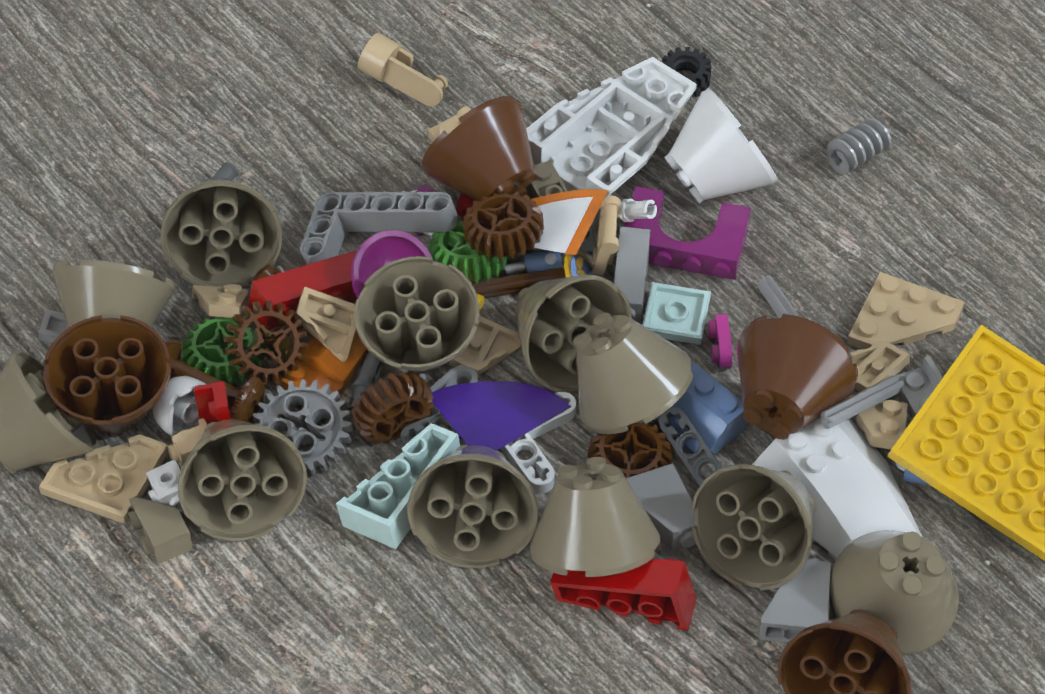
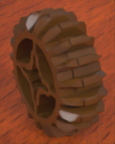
M506 191L504 194L497 195L494 192L491 197L483 196L482 201H473V207L467 208L463 221L464 237L471 250H476L479 256L487 254L489 259L498 256L500 260L505 256H510L513 259L515 254L525 255L526 249L534 250L535 243L541 241L544 230L543 213L536 201L530 200L528 195L520 197L518 192L511 195Z
M258 301L253 303V312L248 306L242 307V313L245 318L239 314L233 315L232 318L238 326L227 325L226 329L233 332L234 335L233 337H224V342L233 343V348H228L224 352L226 355L235 354L236 358L229 362L230 366L241 363V367L237 371L239 376L244 375L249 370L247 380L257 377L259 374L263 384H266L269 375L271 382L274 384L279 382L278 373L284 379L290 377L287 367L293 371L299 369L294 359H305V355L299 353L298 349L308 347V343H299V337L306 336L307 332L305 330L297 332L296 327L300 326L303 322L301 319L294 320L293 322L290 321L295 313L293 310H288L283 315L284 304L279 303L273 311L272 301H266L263 310ZM257 318H272L283 327L271 332L263 324L261 325ZM248 325H250L253 341L244 350L243 335ZM262 334H264V338L276 336L268 344L269 351L268 348L256 349L263 342ZM288 335V351L282 360L279 344ZM261 353L266 356L268 361H272L274 367L268 369L258 367L249 358Z
M399 371L396 375L389 373L386 378H379L378 382L374 385L369 384L367 391L360 393L361 398L355 400V407L351 410L353 415L351 419L354 422V427L366 442L371 441L375 445L382 441L387 444L390 440L400 438L404 427L431 414L430 409L434 406L432 401L434 397L428 384L419 374H414L412 371L406 373Z
M644 421L627 425L628 431L622 433H597V436H592L587 454L588 458H605L606 464L618 467L626 478L672 464L673 459L671 455L672 447L670 442H667L666 434L659 433L657 425L648 427V423L645 424ZM631 451V461L628 462L629 452Z

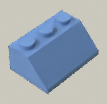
M692 361V381L682 397L672 407L680 408L690 418L715 455L747 428V422L743 418V401ZM660 416L652 420V422L655 423L658 427H660ZM673 416L670 419V426L674 427L681 435L685 431L678 424L679 419ZM690 439L685 442L683 447L691 454H694L699 447L698 440Z

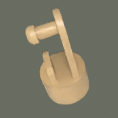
M381 33L374 34L368 40L358 59L357 67L360 71L380 82H386L429 107H434L442 101V90L448 86V81L443 75H436L432 80L411 68L414 61L413 54L404 50L402 45Z

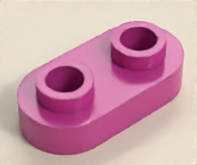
M727 313L714 314V320L708 321L709 338H714L715 345H711L712 363H717L718 369L732 368V345Z

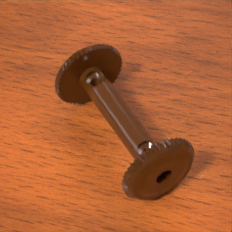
M172 339L165 342L171 361L170 379L178 376H189L205 384L223 382L180 362L182 348L179 341ZM252 377L242 389L225 382L228 403L233 406L231 419L250 423L254 419L253 414L258 413L260 409L259 402H263L265 389L262 380L258 377Z

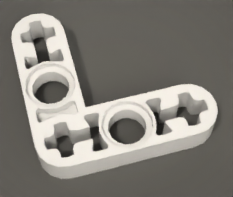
M557 392L554 394L564 399L572 407L515 440V443L512 441L501 448L512 466L527 479L534 493L537 494L547 493L553 488L555 471L533 439L571 421L575 417L576 400L574 396L567 392ZM527 450L533 456L528 460H521L516 457V454L519 451ZM535 467L539 476L546 477V480L542 481L540 478L535 479Z

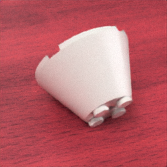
M709 88L702 91L672 149L664 157L674 171L680 170L676 173V176L685 187L692 186L689 191L699 204L707 199L773 185L778 181L776 174L754 141L748 142L739 129L741 124Z

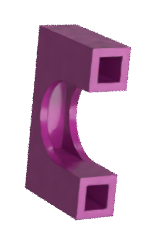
M635 187L632 197L634 201L653 200L655 203L648 206H657V213L653 219H634L633 222H625L624 227L650 229L649 264L736 280L749 228L751 208L722 202L717 224L713 232L704 239L694 242H683L667 236L659 226L663 212L664 191Z

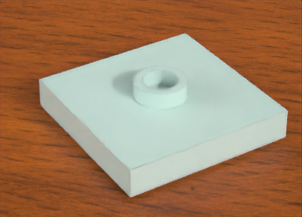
M652 282L642 325L664 339L701 345L711 291Z

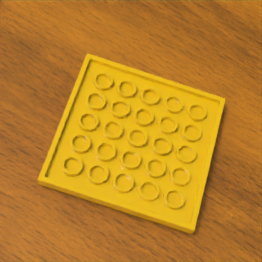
M980 325L892 447L887 457L1045 561V365L983 325Z

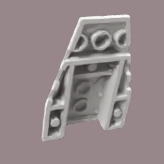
M651 57L622 71V76L616 79L608 78L601 82V86L591 91L585 89L577 93V98L569 102L565 99L557 103L526 128L532 159L535 164L551 160L567 190H609L605 196L607 197L646 165L695 91L697 84L654 57Z
M851 418L830 429H825L823 424H819L818 419H816L798 432L790 434L787 439L776 438L752 464L779 472L783 470L789 471L804 484L815 501V509L812 511V543L816 541L828 550V555L835 561L849 543L871 532L895 530L907 533L913 531L922 537L887 461L875 447L870 446L863 432Z

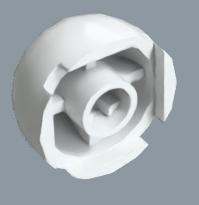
M178 376L169 380L164 393L152 407L155 421L168 435L173 436L184 429H191L199 425V415L193 388L205 385L204 382L189 376Z

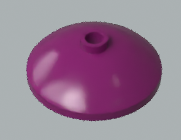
M386 230L367 238L356 251L351 266V281L357 298H359L360 293L365 287L364 283L379 268L395 260L407 257L420 256L432 258L428 249L413 235L399 230Z

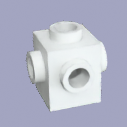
M174 459L146 473L153 489L148 491L151 501L175 507L181 513L183 509L178 497V479L181 470Z

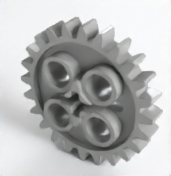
M304 379L301 380L299 387H295L293 382L289 381L288 390L285 391L281 386H277V396L267 393L269 403L259 402V408L263 413L253 414L255 422L258 423L256 425L278 432L282 430L287 431L284 436L290 439L301 453L306 470L309 469L312 476L316 475V467L318 466L326 472L328 470L326 462L330 460L337 464L338 460L335 454H346L342 443H351L352 441L350 435L347 434L353 431V426L351 422H348L352 416L350 411L346 410L348 408L346 401L340 400L341 397L338 391L331 393L328 384L320 389L317 380H314L310 387H307ZM297 405L304 406L299 412H291ZM280 416H285V417L288 418L289 420H286V419H283V418H279V417H280ZM322 419H330L324 426L317 425ZM315 436L326 439L324 441H321L317 439ZM313 444L309 451H300L304 445Z

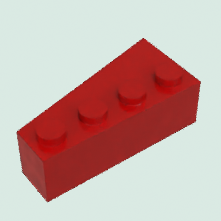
M357 250L254 280L252 282L248 307L253 312V303L259 301L264 310L265 302L272 301L273 311L279 303L284 304L283 315L288 310H293L296 313L304 287L350 303L356 302L358 298L352 286L351 266ZM294 316L290 319L291 322L296 320ZM257 318L259 323L263 324L271 332L283 327L272 318ZM300 325L296 327V330L302 329L304 327ZM262 334L265 346H267L272 341L271 339L276 337L273 336L264 338V334Z
M652 558L635 569L598 577H586L585 571L567 570V575L552 574L550 584L557 601L599 610L602 605L608 607L616 615L628 617L630 612L649 616L648 622L661 625L663 619L676 622L677 629L689 630L697 597L685 561L673 558L665 560Z

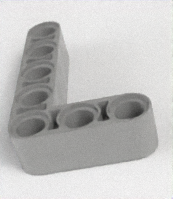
M445 192L326 193L316 202L300 246V252L306 265L338 256L346 232H382L386 230L446 232L458 225L459 216L450 195Z

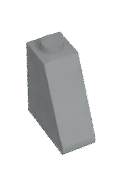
M620 227L614 284L625 294L631 308L632 319L641 323L648 272L650 229Z
M674 464L626 478L658 530L662 543L671 550L681 547L688 548L696 544L692 532V527H694V510H691L692 500Z
M809 558L803 569L792 580L779 588L761 617L759 640L788 643L797 633L805 628L828 621L831 562Z

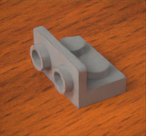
M931 356L923 358L922 367L895 375L904 382L899 395L904 403H908L907 409L913 418L944 377L941 367L935 365Z

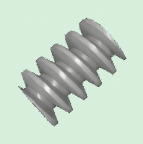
M868 118L863 123L838 136L837 139L829 141L826 151L828 160L837 173L844 175L848 173L849 169L853 170L858 164L865 163L866 159L869 160L875 154H880L883 149L890 148L891 136L880 121Z

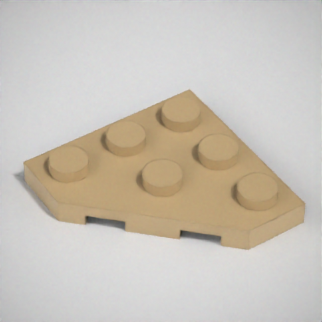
M880 272L848 335L847 344L861 349H868L872 345L887 341L892 345L898 343L906 345L926 339V335L941 331L943 334L953 331L963 311L965 301Z
M139 434L127 438L128 442L111 448L110 445L94 449L92 452L85 453L84 457L69 462L67 459L54 462L39 486L40 493L126 524L128 521L127 513L132 512L129 499L133 497L141 498L150 484L146 473L162 464L168 454V444Z

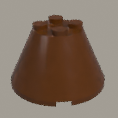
M512 96L494 98L458 118L461 124L449 134L444 130L430 145L423 157L422 169L429 177L475 201H482L483 196L491 197L494 192L500 195L504 194L505 191L511 195L518 192L520 197L528 193L526 187L537 177L534 170L522 105L518 100L515 101Z
M783 314L781 318L767 319V316H762L751 321L743 329L737 343L744 420L771 433L775 438L784 440L790 434L798 432L821 417L822 411L849 398L858 380L857 364L852 363L848 355L849 348L833 332L803 317Z
M101 315L72 325L55 339L45 357L43 380L50 399L59 410L85 425L106 433L110 437H118L137 426L162 396L170 379L171 361L164 340L146 323L120 315V319H102Z
M853 610L848 615L822 622L800 631L787 643L778 663V683L782 685L785 694H912L910 676L897 643V632L881 619L866 614L861 610Z

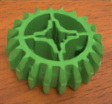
M461 220L454 229L446 232H437L432 235L428 251L433 261L447 266L451 264L460 270L470 282L474 281L478 284L479 280L489 281L490 276L497 277L499 271L505 270V264L509 256L503 257L502 260L498 256L489 259L487 254L479 256L476 250H471L464 237L463 222Z
M204 317L202 325L194 323L193 331H187L186 340L183 341V362L232 386L235 382L243 385L245 377L248 378L249 370L244 375L239 376L237 371L241 367V363L230 366L229 362L236 358L235 354L224 355L221 349L222 347H224V350L233 348V343L224 342V337H233L234 335L226 327L227 325L238 326V324L232 318L214 317L212 320ZM248 325L243 335L244 350L253 341L250 325ZM264 339L256 349L265 348ZM260 353L252 356L249 360L256 366L261 367V362L264 361L265 355Z

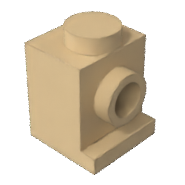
M204 418L198 420V426L184 429L178 434L171 436L172 444L167 446V450L171 460L175 459L176 462H179L181 468L204 433L207 426Z

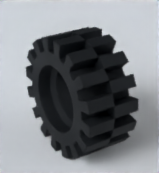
M678 47L675 48V53L670 50L667 56L664 55L662 58V63L676 72L688 70L695 73L693 75H683L697 84L693 92L695 97H699L700 91H705L710 86L711 61L709 58L706 59L707 55L704 52L699 55V49L695 48L692 52L690 47H685V51H681V48Z

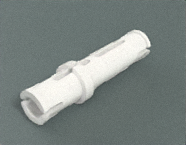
M623 199L620 211L617 212V220L633 222L634 219H653L657 213V206H648L655 203L653 200L634 201L633 199ZM599 208V210H598V212H597V214H596V216H595V218H594L593 221H596V220H597V217H598L600 208Z

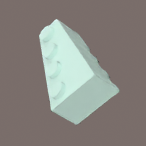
M432 423L402 447L400 455L393 460L388 459L380 466L381 471L369 481L364 479L356 486L357 491L348 499L344 496L336 503L342 526L396 549L411 529L407 508L414 483L427 468L456 451L460 446L458 434Z

